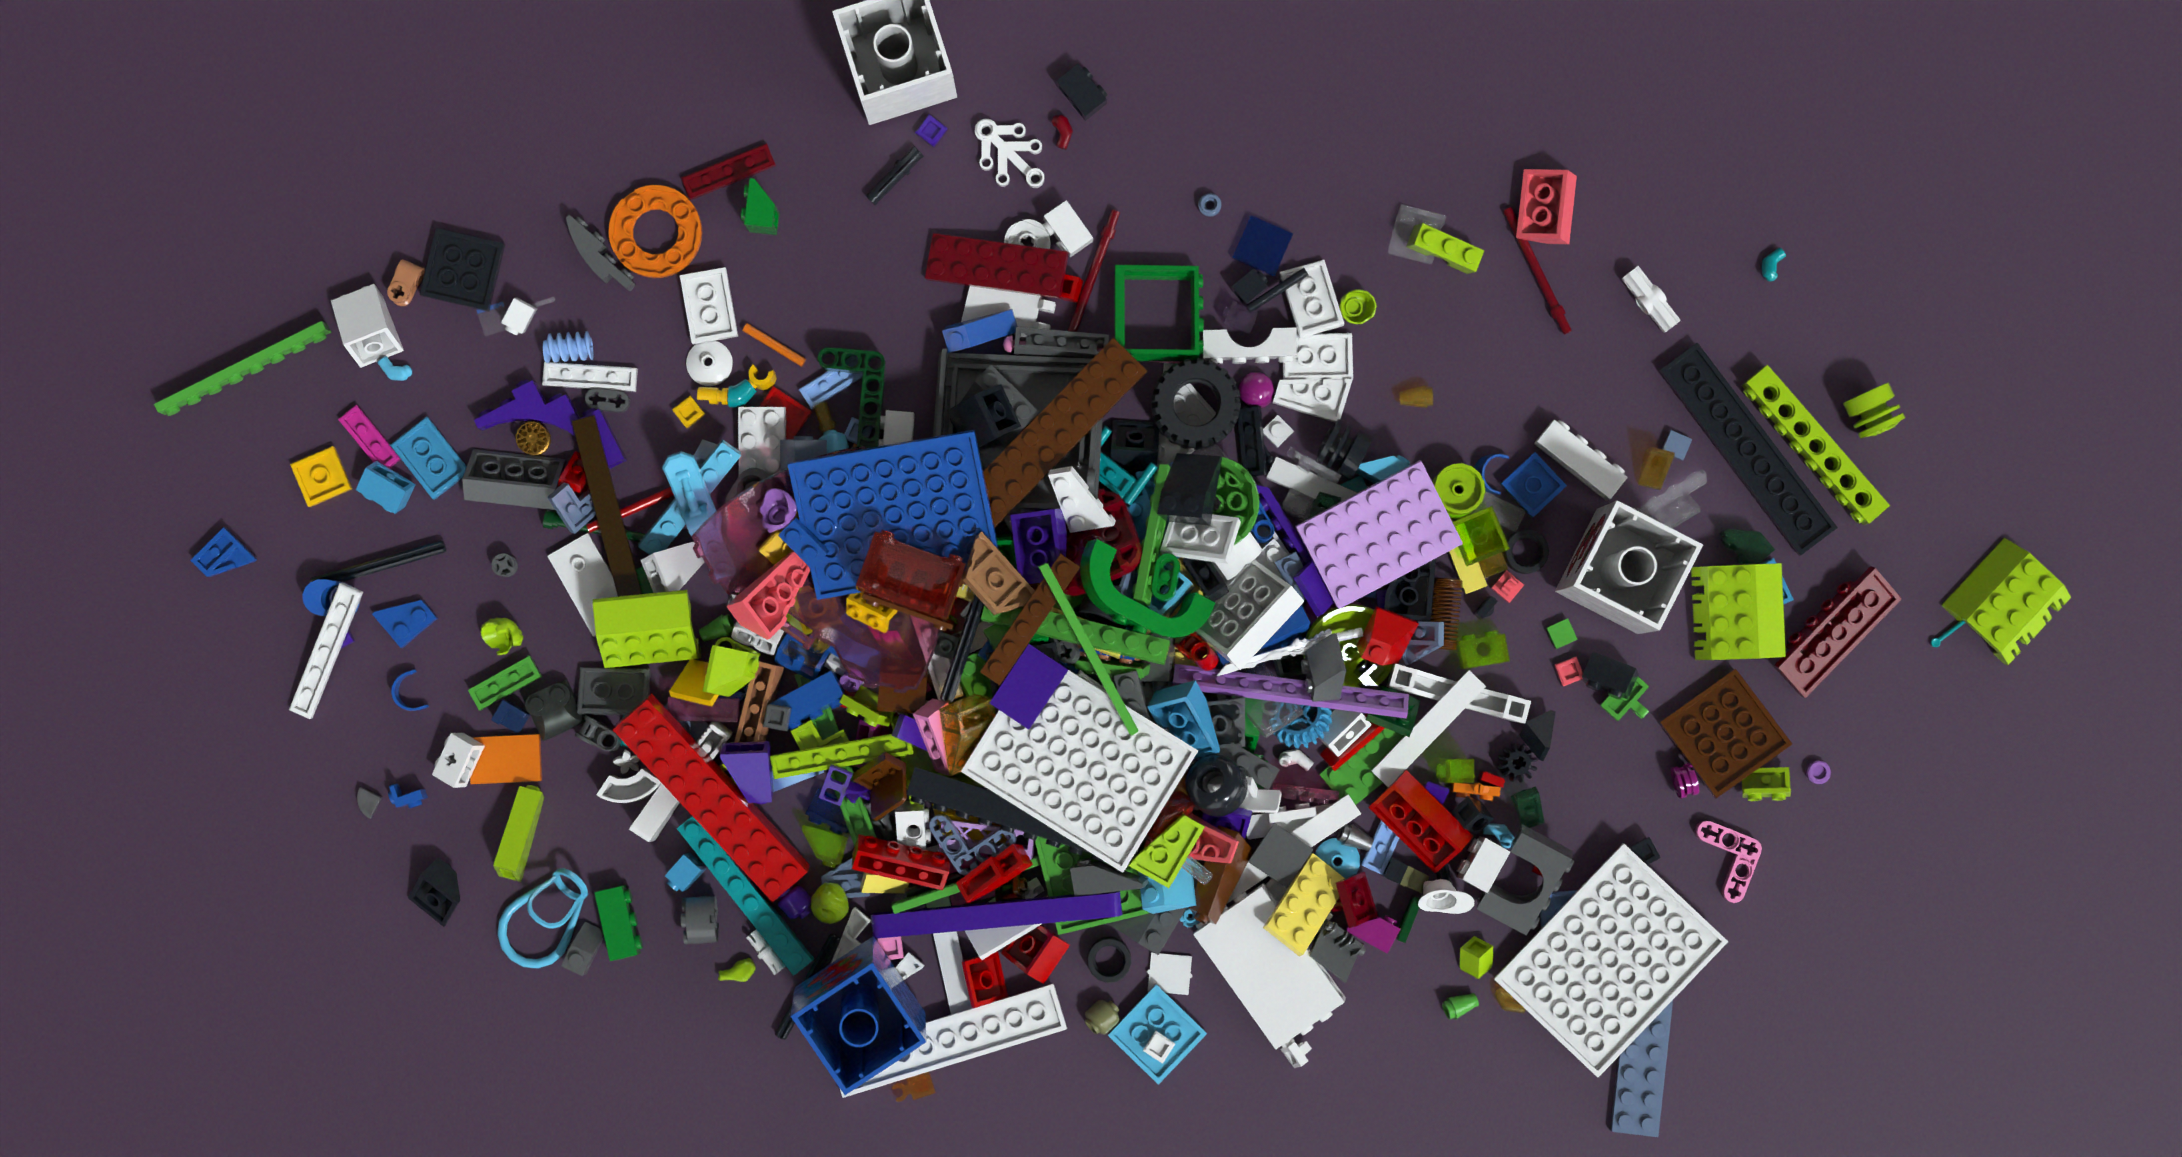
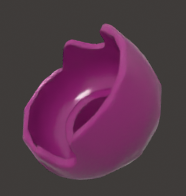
M1261 372L1248 373L1241 379L1238 386L1240 398L1250 407L1261 406V408H1265L1272 402L1275 395L1271 379Z

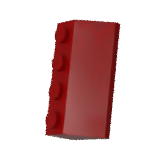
M1407 770L1368 807L1434 873L1438 872L1460 853L1473 838V835L1464 829L1459 821Z

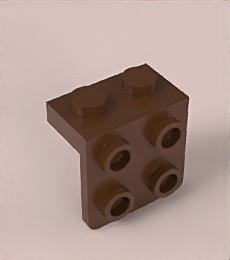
M887 752L882 753L853 773L854 782L871 790V819L879 820L906 801V763Z

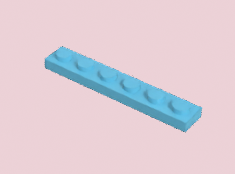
M723 439L699 467L710 494L741 456L739 450ZM676 499L671 502L638 544V547L649 555L666 550L686 525Z

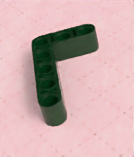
M831 347L822 349L818 354V362L824 370L863 374L856 450L878 447L886 373L885 358L880 352ZM826 354H833L835 356V361L831 365L823 363V357ZM849 356H856L858 363L854 367H849L846 365V359ZM872 358H879L882 363L879 368L873 369L869 367V361ZM870 381H877L880 386L877 391L870 392L867 390V384ZM868 404H875L878 409L875 414L868 415L865 413V407ZM866 427H873L876 432L872 438H865L863 436V430Z

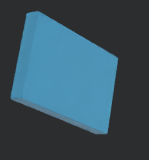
M425 417L390 445L433 500L461 480L467 468L466 464L429 417Z

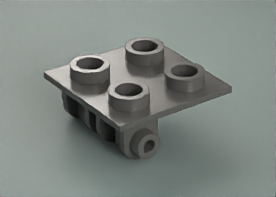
M1325 919L1309 956L1346 983L1358 954L1362 956L1366 952L1364 943L1353 939L1354 936L1352 934L1348 935V931L1340 928L1336 922L1332 923Z

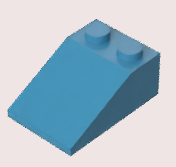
M1196 680L1155 691L1147 708L1158 726L1161 728L1169 727V733L1197 749L1198 752L1194 759L1220 752L1207 700Z

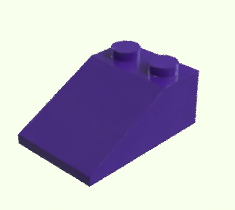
M1061 509L1010 515L1017 571L1028 584L1040 583L1044 578L1038 568L1040 565L1047 563L1051 568L1059 554L1066 557L1067 528Z

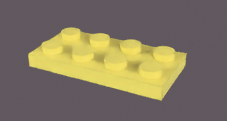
M1314 853L1310 854L1263 928L1295 954L1302 956L1339 898L1336 882L1345 878Z

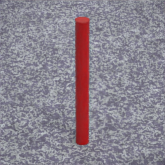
M671 487L620 509L622 518L674 496ZM598 519L586 524L589 533L600 529Z

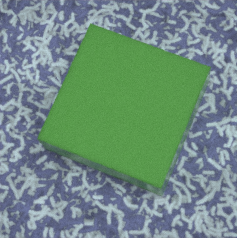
M1568 618L1546 628L1555 649L1578 640Z

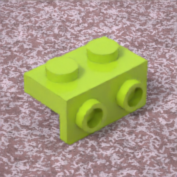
M862 685L854 697L843 694L839 702L847 707L845 711L857 717L859 714L865 717L864 722L874 727L877 724L889 727L896 713L877 711L878 694Z
M1789 767L1759 768L1742 780V797L1748 798V801H1761L1762 797H1772V800L1781 801L1791 796Z

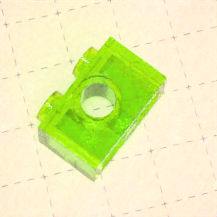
M1498 630L1484 632L1485 637L1476 638L1475 634L1461 636L1462 641L1456 642L1458 644L1457 651L1460 668L1467 669L1510 661L1505 634L1499 635ZM1479 643H1484L1488 647V652L1485 656H1481L1477 652Z
M1440 759V764H1436V777L1440 778V782L1474 783V759Z

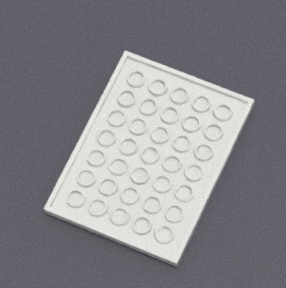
M1068 671L1030 729H1027L999 710L961 772L1123 873L1198 750L1126 706L1138 728V732L1130 736L1109 696L1073 672Z
M1622 843L1496 975L1494 980L1594 1075L1599 1077L1728 941L1633 851Z

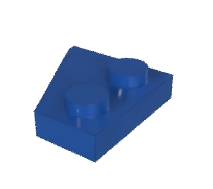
M223 527L190 561L206 577H212L253 563L257 558L227 528Z

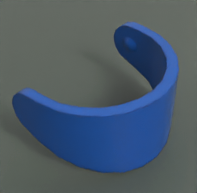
M1504 454L1483 456L1476 462L1474 468L1481 474L1484 480L1485 491L1501 495V492L1492 489L1486 483L1485 468L1491 459L1495 457L1509 459V456Z
M416 669L401 674L394 681L391 690L394 702L402 709L409 711H419L429 707V705L417 708L408 707L399 696L400 683L405 677L416 673Z

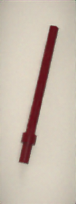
M1512 207L1503 212L1516 237L1518 220ZM1516 238L1551 308L1550 313L1553 319L1557 320L1564 335L1570 333L1572 329L1565 317L1566 312L1563 306L1559 305L1528 240Z
M1111 210L1107 224L1103 226L1100 233L1102 237L1068 331L1077 332L1108 245L1116 233L1114 229L1120 212L1116 210Z

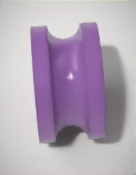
M850 668L840 678V684L845 690L856 692L863 683L864 678L858 670Z

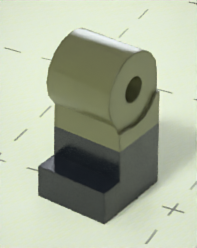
M1392 857L1382 875L1419 893H1423V884L1430 877Z

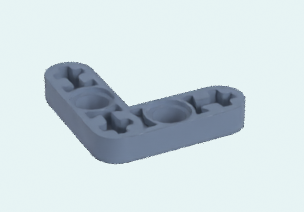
M935 815L929 823L932 834L956 870L962 875H967L980 865L976 860L970 865V870L967 867L962 868V859L969 861L974 857L971 852L974 851L976 858L981 863L988 859L981 856V846H990L992 857H996L1010 845L1016 843L1015 832L1012 834L998 830L970 849L947 815ZM937 819L940 822H946L944 829L947 833L950 830H952L953 832L952 834L948 835L944 840L941 837L945 834L944 831L941 828L937 830L935 827L937 825ZM1002 833L1005 836L1009 834L1011 836L1009 840L1010 844H1007L1006 842L1000 844L998 848L1001 851L998 852L996 845L991 841V839H994V842L996 843L1002 838ZM955 838L959 841L960 848L957 851H952L948 848L947 842L949 839Z

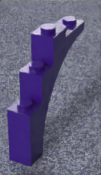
M527 379L516 384V389L512 390L515 397L514 400L512 398L506 399L499 403V408L493 411L491 409L484 410L478 414L479 418L474 420L477 428L482 431L503 423L537 421L557 426L575 436L572 421L595 415L609 469L627 461L602 410L591 408L583 412V417L580 418L570 397L566 394L563 396L562 394H557L549 399L550 403L547 404L537 383L533 380L529 382Z

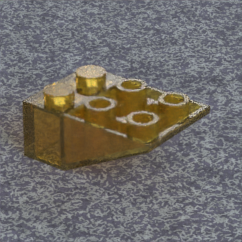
M973 694L939 709L950 776L962 771L995 718V707L990 704L992 698Z

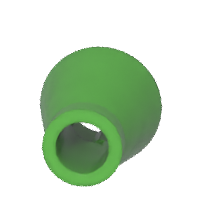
M721 614L705 627L699 629V633L704 642L731 636L735 624L729 614L725 616Z
M1475 993L1448 997L1446 1001L1442 1002L1444 1013L1449 1020L1452 1018L1456 1020L1474 1007L1479 1006Z

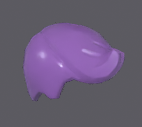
M771 488L766 491L760 506V513L763 516L761 519L762 526L769 533L785 528L795 517L797 506L789 493L777 488Z

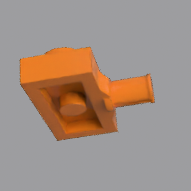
M1451 782L1450 791L1456 792V797L1466 798L1467 796L1470 797V794H1479V799L1493 801L1494 796L1500 797L1501 787L1484 786L1480 783L1465 784Z

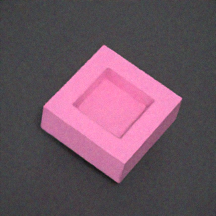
M901 936L877 938L879 945L889 960L904 958Z

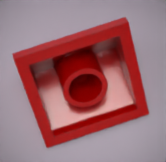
M998 952L991 954L983 960L979 956L962 960L972 1008L1008 997Z

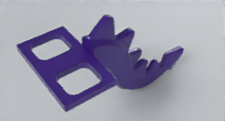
M831 764L819 798L841 806L844 796L852 803H856L858 797L870 800L871 790L850 781L852 772ZM834 770L847 775L844 783L831 778ZM831 788L840 792L839 800L825 796L826 789Z

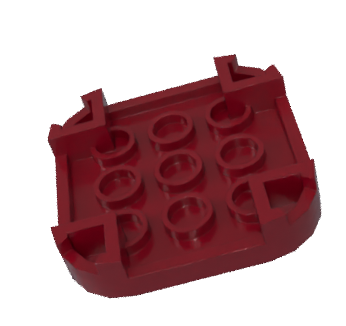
M1100 489L1098 490V499L1103 504V509L1108 515L1111 514L1116 520L1115 525L1070 533L1066 524V558L1080 567L1082 554L1087 542L1098 539L1117 549L1110 566L1111 581H1114L1129 574L1137 567L1142 557V546L1130 510L1119 494ZM1080 568L1064 590L1066 595L1077 596L1086 593L1081 580Z

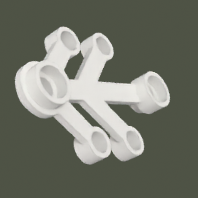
M982 119L975 126V135L982 141V157L979 161L981 169L988 171L993 167V159L990 157L992 142L998 148L996 183L999 186L1005 187L1010 182L1009 175L1007 174V158L1026 176V182L1030 187L1039 188L1044 183V173L1038 168L1032 169L1014 152L1030 151L1032 154H1039L1042 150V143L1037 139H1033L1030 142H1004L998 135L1013 134L1015 138H1022L1026 133L1025 126L1021 123L997 126L990 119ZM985 127L991 130L987 135L982 133V129ZM1017 127H1021L1023 132L1016 134L1014 130ZM1037 143L1040 147L1038 150H1032L1031 145ZM986 159L991 162L988 167L982 165V162ZM1037 175L1040 180L1037 183H1033L1031 177ZM1000 176H1006L1007 181L1005 183L999 182Z

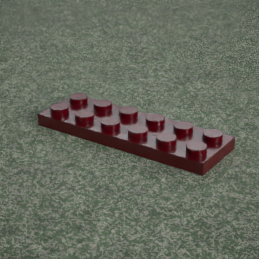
M933 233L925 279L1061 299L1069 253L1067 251Z

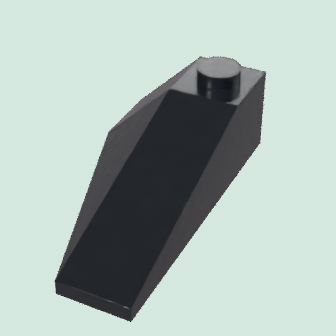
M1436 558L1390 582L1385 594L1384 609L1415 621L1430 622Z

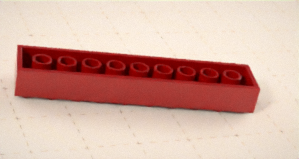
M652 693L615 725L613 731L772 902L808 872L810 864L754 803L747 802L739 787Z

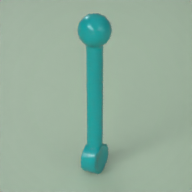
M1960 621L1939 638H1933L1930 641L1931 646L1939 647L1942 640L1966 622Z

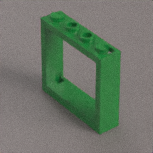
M1115 265L1114 339L1125 348V279L1190 280L1191 350H1126L1137 361L1197 360L1199 354H1203L1204 340H1199V332H1203L1204 327L1203 318H1199V310H1203V296H1199V288H1203V274H1199V266Z

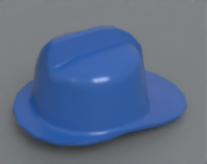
M317 579L310 582L302 594L305 607L311 613L326 617L339 583L342 582L327 579Z

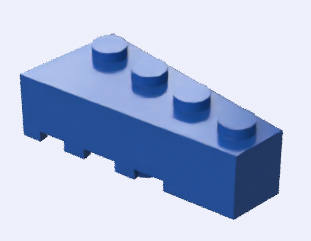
M1302 605L1255 655L1290 646L1296 638H1299V640L1306 638L1310 621ZM1211 647L1218 656L1217 666L1221 670L1230 662Z

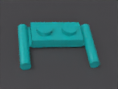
M1106 426L1102 429L1101 446L1112 432ZM1101 452L1099 481L1114 493L1119 494L1127 504L1132 505L1156 472L1158 466L1150 462L1137 480Z

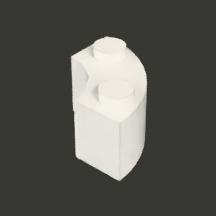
M644 768L630 778L609 775L596 795L611 802H634L655 793L661 782L651 771Z

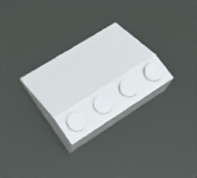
M1255 559L1246 564L1235 577L1226 583L1229 592L1215 601L1210 617L1202 627L1195 631L1239 670L1246 665L1304 602L1290 584Z

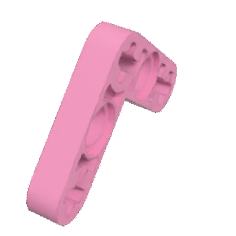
M1701 821L1695 827V834L1698 839L1735 854L1721 892L1723 898L1728 902H1740L1745 896L1760 857L1761 844L1754 838L1714 822ZM1709 825V830L1718 833V828L1721 829L1717 835V842H1714L1716 837L1712 835L1703 837L1704 833L1701 831V828H1706ZM1727 833L1734 836V843L1729 847H1726L1722 842L1723 836ZM1752 842L1755 852H1750L1748 855V850L1738 847L1739 843L1750 845ZM1743 863L1747 866L1748 872L1744 877H1739L1735 870L1737 865ZM1732 877L1736 880L1744 881L1743 885L1737 884L1736 891L1739 894L1731 899L1728 889H1733L1736 883L1731 881Z

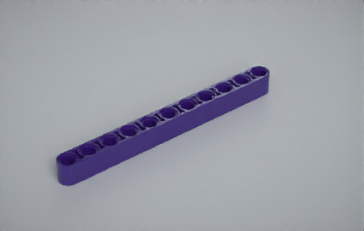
M1120 891L1081 896L1073 894L923 908V911L918 909L916 911L911 910L896 914L893 911L873 913L870 914L873 936L875 938H889L1110 918L1123 914Z

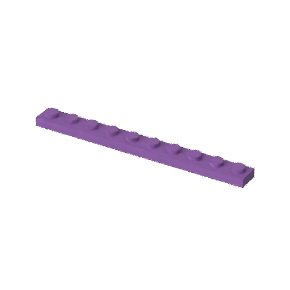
M1175 664L1172 686L1196 680L1201 691L1207 693L1407 718L1409 694L1343 686L1340 700L1312 702L1311 694L1306 691L1304 680L1235 671L1217 676L1221 671L1219 669L1205 671L1196 666Z

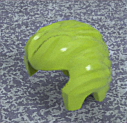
M496 617L489 619L481 626L482 639L489 647L500 650L496 652L497 655L507 654L512 646H520L523 642L522 631L514 621L508 618Z

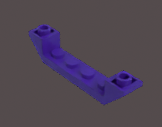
M1256 485L1260 496L1259 501L1265 511L1268 510L1272 517L1270 521L1275 530L1281 531L1285 537L1282 540L1286 548L1297 553L1304 567L1311 559L1306 546L1270 489Z

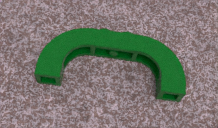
M1098 539L1087 542L1080 565L1084 590L1092 603L1104 613L1112 616L1114 622L1133 627V632L1162 639H1171L1194 633L1210 617L1215 602L1197 592L1186 594L1180 610L1171 618L1164 617L1121 594L1114 587L1110 578V566L1117 549Z

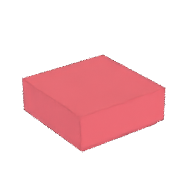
M1577 656L1554 664L1562 686L1583 679V671Z

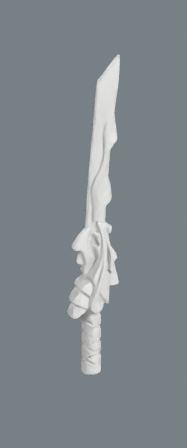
M1330 628L1326 631H1321L1309 640L1306 638L1302 640L1296 638L1290 646L1255 655L1243 668H1253L1258 663L1281 659L1282 656L1289 654L1293 657L1296 654L1305 655L1307 649L1331 635L1332 631ZM1362 628L1338 632V641L1363 637ZM1229 663L1221 669L1217 676L1239 669Z

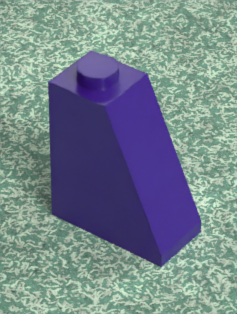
M769 741L722 743L720 759L748 803L765 804L772 802L774 789Z

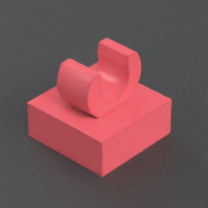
M1506 570L1491 589L1506 602L1510 603L1524 584Z

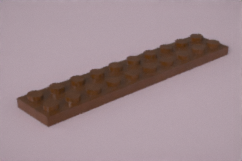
M1114 338L983 471L994 528L1148 372Z

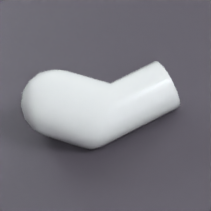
M1298 749L1284 751L1279 756V763L1283 767L1299 764L1308 771L1314 764L1311 759Z

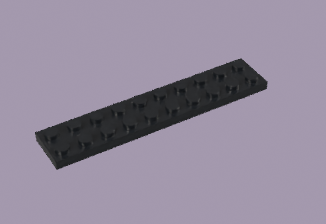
M1698 342L1659 370L1798 556L1804 554L1838 528Z

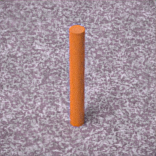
M746 323L742 330L743 332L802 367L806 358Z

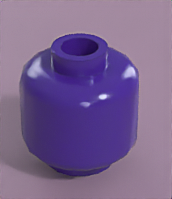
M792 885L778 897L780 899L778 907L790 919H796L798 916L803 919L811 912L809 907L812 900L811 896L800 885Z

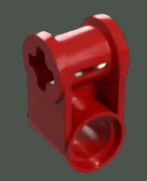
M1196 632L1185 636L1180 643H1175L1174 645L1186 658L1191 659L1205 671L1214 669L1218 664L1217 654Z

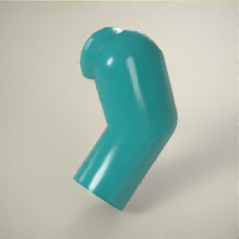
M1780 247L1762 261V275L1767 281H1774L1778 277L1776 272L1777 263L1786 257L1785 252Z

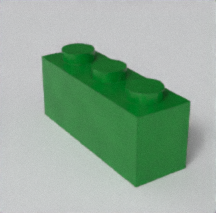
M626 885L594 892L609 960L614 961L640 954L643 942L641 936L636 934L635 926L638 925L636 913L631 911L630 903L633 902L630 889H626Z

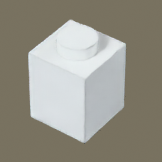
M516 297L513 299L501 323L506 325L505 330L515 335H518V333L523 334L526 332L538 308Z

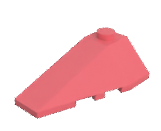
M792 550L738 594L726 607L741 626L768 640L785 624L787 620L786 615L790 607H793L799 588L803 587L810 572V567Z
M1172 804L1171 807L1161 810L1150 829L1144 848L1147 847L1182 814L1205 826L1187 859L1231 863L1239 841L1193 813Z

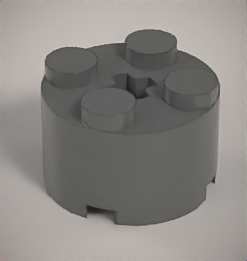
M716 896L682 897V909L686 911V913L681 914V927L686 928L683 931L684 945L718 942L719 923H717L718 904Z

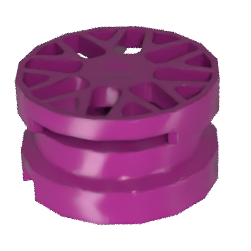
M1691 763L1683 764V767L1680 768L1675 766L1670 769L1673 786L1679 799L1686 798L1688 794H1699V784L1695 770H1690L1692 767Z

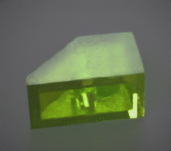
M804 824L801 830L817 859L823 860L822 865L835 868L836 864L841 865L849 837Z

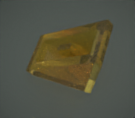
M1654 447L1645 450L1638 485L1661 490L1675 453Z

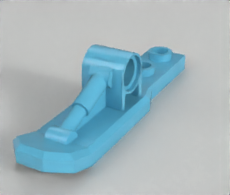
M682 451L668 455L662 469L668 479L690 535L697 539L713 581L733 575L735 567L719 530L720 518L694 455Z

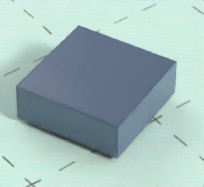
M1670 430L1661 452L1683 461L1692 439Z

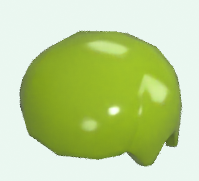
M1361 289L1349 291L1341 298L1339 303L1342 318L1352 324H1363L1373 318L1377 307L1375 298L1368 291Z

